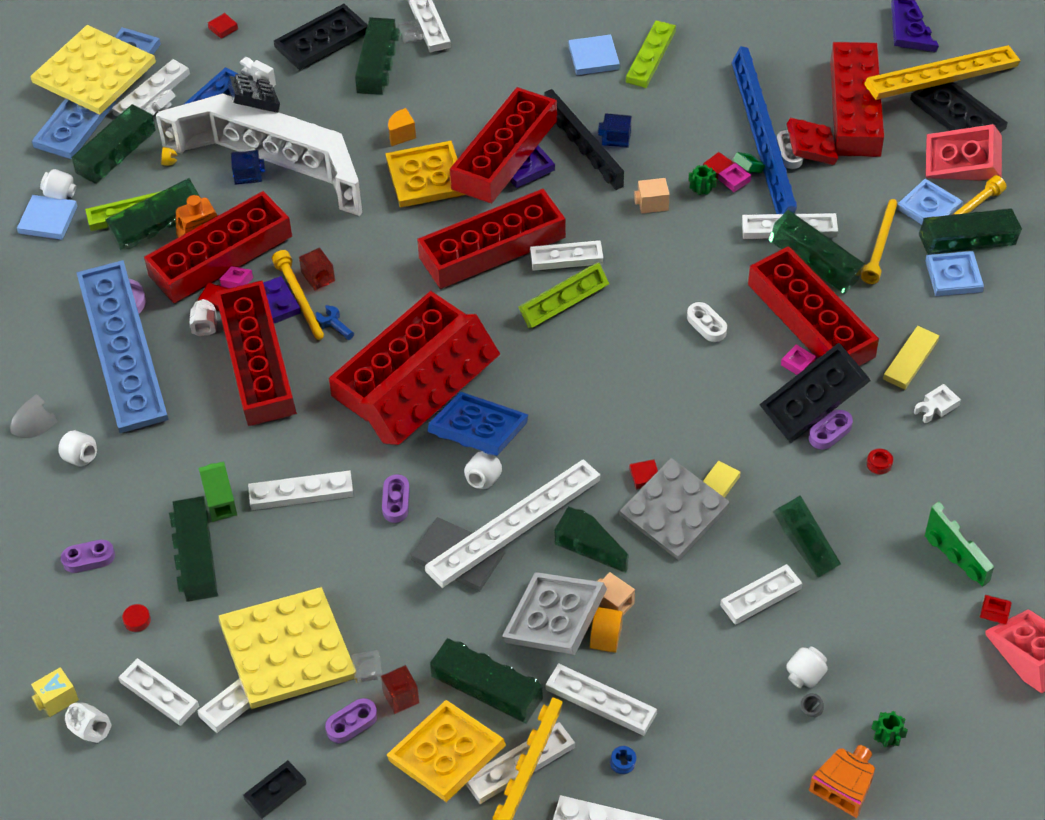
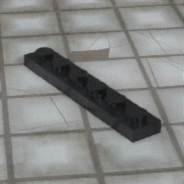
M553 89L544 92V96L557 100V126L567 133L571 142L574 141L579 147L581 154L587 156L594 169L600 171L608 184L610 183L615 190L624 187V170Z

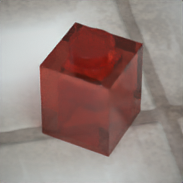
M320 247L299 256L301 273L314 291L335 282L333 264Z
M406 665L381 676L383 693L394 714L419 704L418 687Z

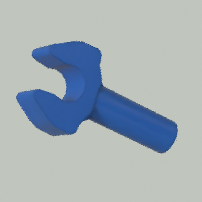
M326 305L328 317H324L319 312H316V318L321 329L331 326L347 340L353 338L354 332L338 320L340 317L338 308Z

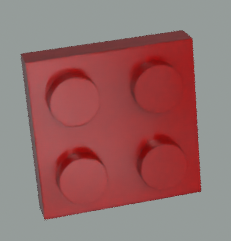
M790 117L787 122V129L794 156L835 165L838 155L831 127Z

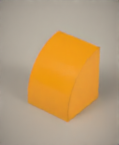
M404 108L395 112L388 122L391 147L416 138L415 122L408 110Z
M598 607L593 618L590 637L591 649L617 652L622 629L623 611Z

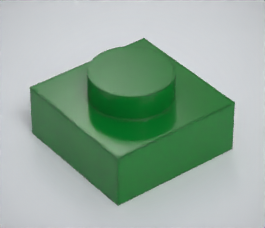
M736 152L733 161L749 174L752 172L762 173L766 166L748 153Z

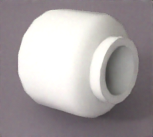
M53 169L49 173L45 172L40 189L43 190L45 197L62 200L74 196L76 185L73 184L72 175Z
M73 430L67 432L60 440L59 454L66 462L77 466H85L95 458L97 445L92 436Z
M481 451L476 453L466 464L464 469L465 477L474 488L488 489L500 477L502 465L495 455Z
M812 646L809 649L800 648L786 665L790 673L788 679L799 688L803 685L809 688L815 687L828 670L826 665L827 658Z

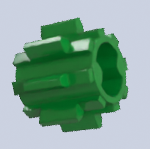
M698 165L692 172H689V188L693 192L698 193L697 195H708L713 188H716V172L709 168L708 165Z
M895 711L891 713L880 712L878 721L875 720L872 724L871 729L876 731L874 740L884 744V747H888V745H893V747L899 746L901 738H906L908 729L904 728L906 719L896 715Z

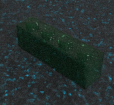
M369 17L355 75L357 93L383 95L385 86L389 85L388 71H392L393 59L391 57L396 54L395 41H399V28H396L395 19Z
M131 104L71 157L75 172L97 184L156 131L153 115Z
M190 178L105 219L107 227L120 250L133 248L138 244V241L146 237L147 239L153 238L159 234L160 230L166 227H175L177 208L186 205L189 196H199Z
M1012 208L924 218L919 231V237L927 254L931 255L1016 245L1022 227Z
M787 210L774 223L769 241L780 249L789 246L818 276L843 294H846L859 280L865 263L793 212Z
M204 496L172 501L174 512H169L171 527H176V533H172V542L174 549H178L179 553L174 555L176 570H181V576L177 577L179 593L184 592L186 602L217 597L216 574Z
M447 638L430 662L431 676L525 724H527L543 699V687L537 679L531 676L526 677L516 672L513 667L507 664L502 665L495 662L487 654L477 653L460 641L455 642Z

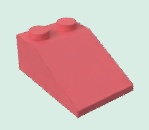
M994 124L927 134V178L975 181L988 180L994 175L1002 178V135Z
M1028 609L1008 619L1007 625L1000 623L986 630L985 634L1020 678L1040 693L1045 692V619Z

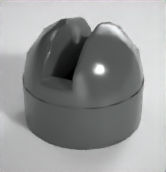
M810 693L802 698L801 709L808 717H818L824 710V703L819 695ZM817 702L820 703L812 712H808L817 704Z

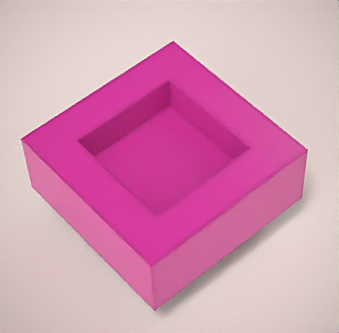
M734 163L719 173L718 180L730 190L736 192L751 182V174L737 163Z
M231 266L219 280L221 286L233 288L248 284L253 279L252 270Z
M796 344L782 358L781 366L798 375L816 361V356Z

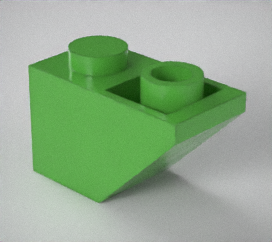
M224 461L200 467L199 472L212 522L237 516Z

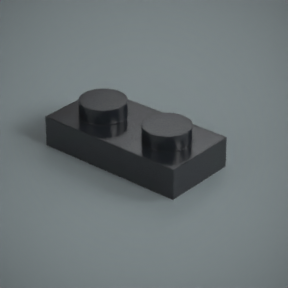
M287 760L243 794V797L249 806L263 819L307 784L306 778Z

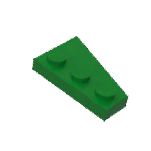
M938 501L931 506L925 537L932 546L940 549L949 561L963 569L971 580L978 582L982 587L991 580L994 570L993 564L973 541L965 540L959 530L961 526L956 520L949 521L942 512L945 507Z

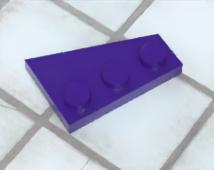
M891 0L894 46L937 52L939 45L936 40L933 41L930 27H926L924 24V16L916 1Z

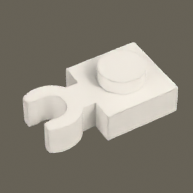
M248 57L240 61V64L245 66L241 70L244 75L253 76V81L264 79L270 81L273 87L276 85L274 69L258 60L253 62Z
M171 89L160 93L137 115L142 121L150 119L158 110L163 111L172 105L170 101L176 95Z
M942 384L925 395L924 402L916 404L914 414L926 412L923 422L928 423L932 420L933 414L936 413L943 417L960 406L961 399L945 384Z

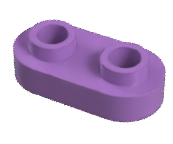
M845 410L830 412L810 429V444L821 450L833 446L851 431L853 423L851 414Z
M391 475L383 484L382 512L384 518L392 523L403 521L409 512V481L402 475Z
M96 540L67 547L61 554L64 569L71 573L108 566L115 558L113 545L107 540Z
M362 698L330 716L325 724L328 738L335 743H344L372 726L377 720L376 705L373 701ZM362 714L368 715L366 718L359 717ZM338 729H344V732L337 733L336 731Z

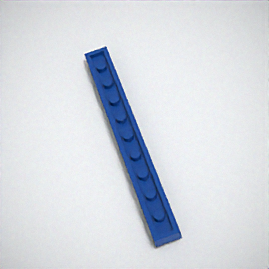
M740 46L732 61V66L760 160L766 165L763 170L776 214H794L797 209V202L793 196L792 186L782 160V153L778 147L777 137L767 111V104L764 101L762 88H760L758 75L753 65V59L749 48Z

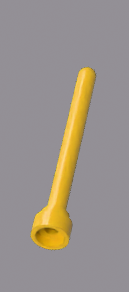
M998 175L991 177L986 182L984 190L924 236V244H931L990 196H998L1004 192L1007 187L1005 181Z
M891 199L888 202L871 260L862 269L861 279L865 283L876 284L880 280L882 271L879 263L896 211L897 201L895 199Z
M287 250L277 251L271 258L275 268L283 272L315 339H323L324 333L291 269L292 258Z

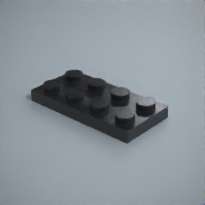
M342 4L275 39L274 47L300 70L369 33V25L346 4Z
M235 74V77L229 76L228 88L233 103L279 112L280 102L270 81L264 79L252 81L248 80L247 76Z
M955 82L924 88L911 93L910 100L950 131L992 124L995 125L1000 133L1007 128V121Z
M838 343L759 405L789 443H792L871 380L843 346Z

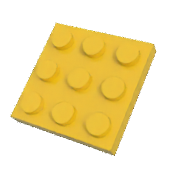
M452 140L385 153L400 208L465 195L451 190L450 168L457 160Z
M445 700L387 754L389 762L447 802L496 756L506 744L504 738Z

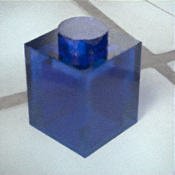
M605 113L604 121L599 122L598 136H602V145L629 148L632 116Z
M258 150L231 153L235 185L262 182L261 173L266 172L264 159H260Z

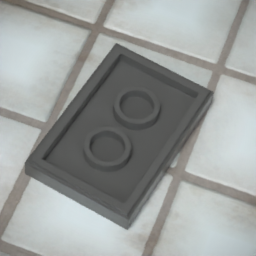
M437 517L412 552L411 560L425 566L471 535L472 532ZM502 547L456 578L455 581L480 592L506 553L505 547Z

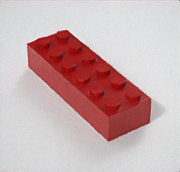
M833 42L830 66L834 140L837 155L881 157L884 142L881 99L875 100L864 85L868 77L880 75L877 43Z
M516 87L450 168L451 190L492 204L557 122V100Z
M540 189L418 238L419 259L437 286L442 289L530 253V247L549 245L566 238V218L546 191Z
M262 191L144 256L148 276L173 303H176L206 286L208 282L211 283L222 277L231 266L239 267L291 238L290 218Z
M789 246L750 266L748 280L750 288L817 359L838 343L843 346L859 366L876 357L879 338Z
M263 280L215 292L248 426L297 414Z
M429 291L329 377L331 396L368 422V419L357 403L456 317L465 313L434 292Z
M460 314L357 404L383 444L399 445L500 355V352L477 314Z

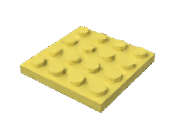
M86 25L30 77L32 83L100 115L155 64L156 60L154 55Z
M322 587L219 615L221 629L251 709L356 679L357 672Z

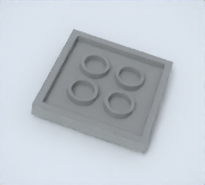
M670 458L620 510V516L679 561L731 506L730 501L674 459Z
M535 572L502 638L508 644L575 655L607 590L604 582Z

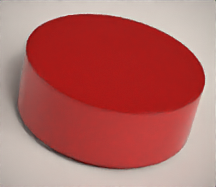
M879 448L872 450L868 454L867 467L871 472L886 474L892 469L893 456L889 451Z
M134 604L123 612V622L129 631H142L151 622L149 610L144 605Z

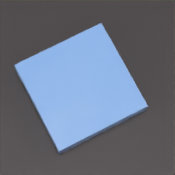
M611 34L568 40L576 75L620 69Z
M924 179L897 204V210L932 231L962 207L963 201L929 180Z
M32 195L17 227L18 233L63 240L78 207L75 200H60Z
M973 251L926 255L925 262L935 296L983 292L984 285Z

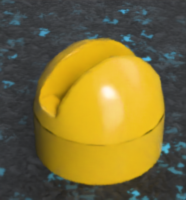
M163 147L161 165L171 166L175 164L177 159L171 157L178 156L177 152L174 149Z

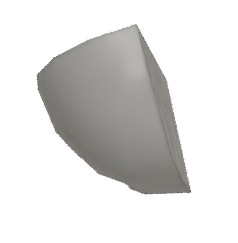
M36 394L25 402L14 415L10 426L11 433L18 437H35L46 432L58 421L53 412L50 414L44 409V400Z

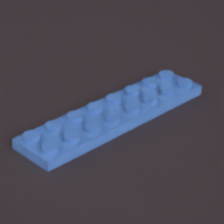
M123 27L115 35V38L152 55L161 45L160 38ZM121 96L100 115L65 98L32 140L33 147L73 159Z
M124 261L76 272L119 433L169 420Z

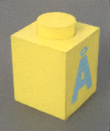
M61 667L31 684L35 695L31 696L34 704L39 711L44 709L49 717L79 700L74 686Z

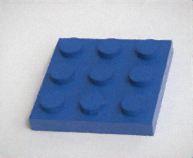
M460 391L429 422L428 432L437 435L439 438L458 442L462 446L472 447L484 453L498 456L527 424L528 414Z

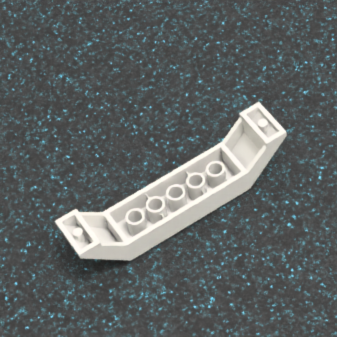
M225 94L159 111L156 114L163 147L174 149L177 153L183 154L185 150L216 143L331 183L338 195L339 209L358 216L362 214L359 180L341 133L279 112L235 104L232 97Z

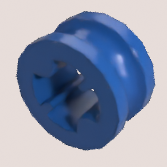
M627 746L615 748L610 760L612 770L618 774H628L635 767L636 753ZM623 755L628 760L626 765L621 764L620 756Z

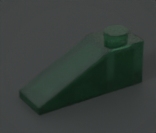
M801 495L773 511L785 534L817 577L841 565Z
M568 506L554 529L555 545L626 573L628 570L629 554L592 515H589L584 510Z

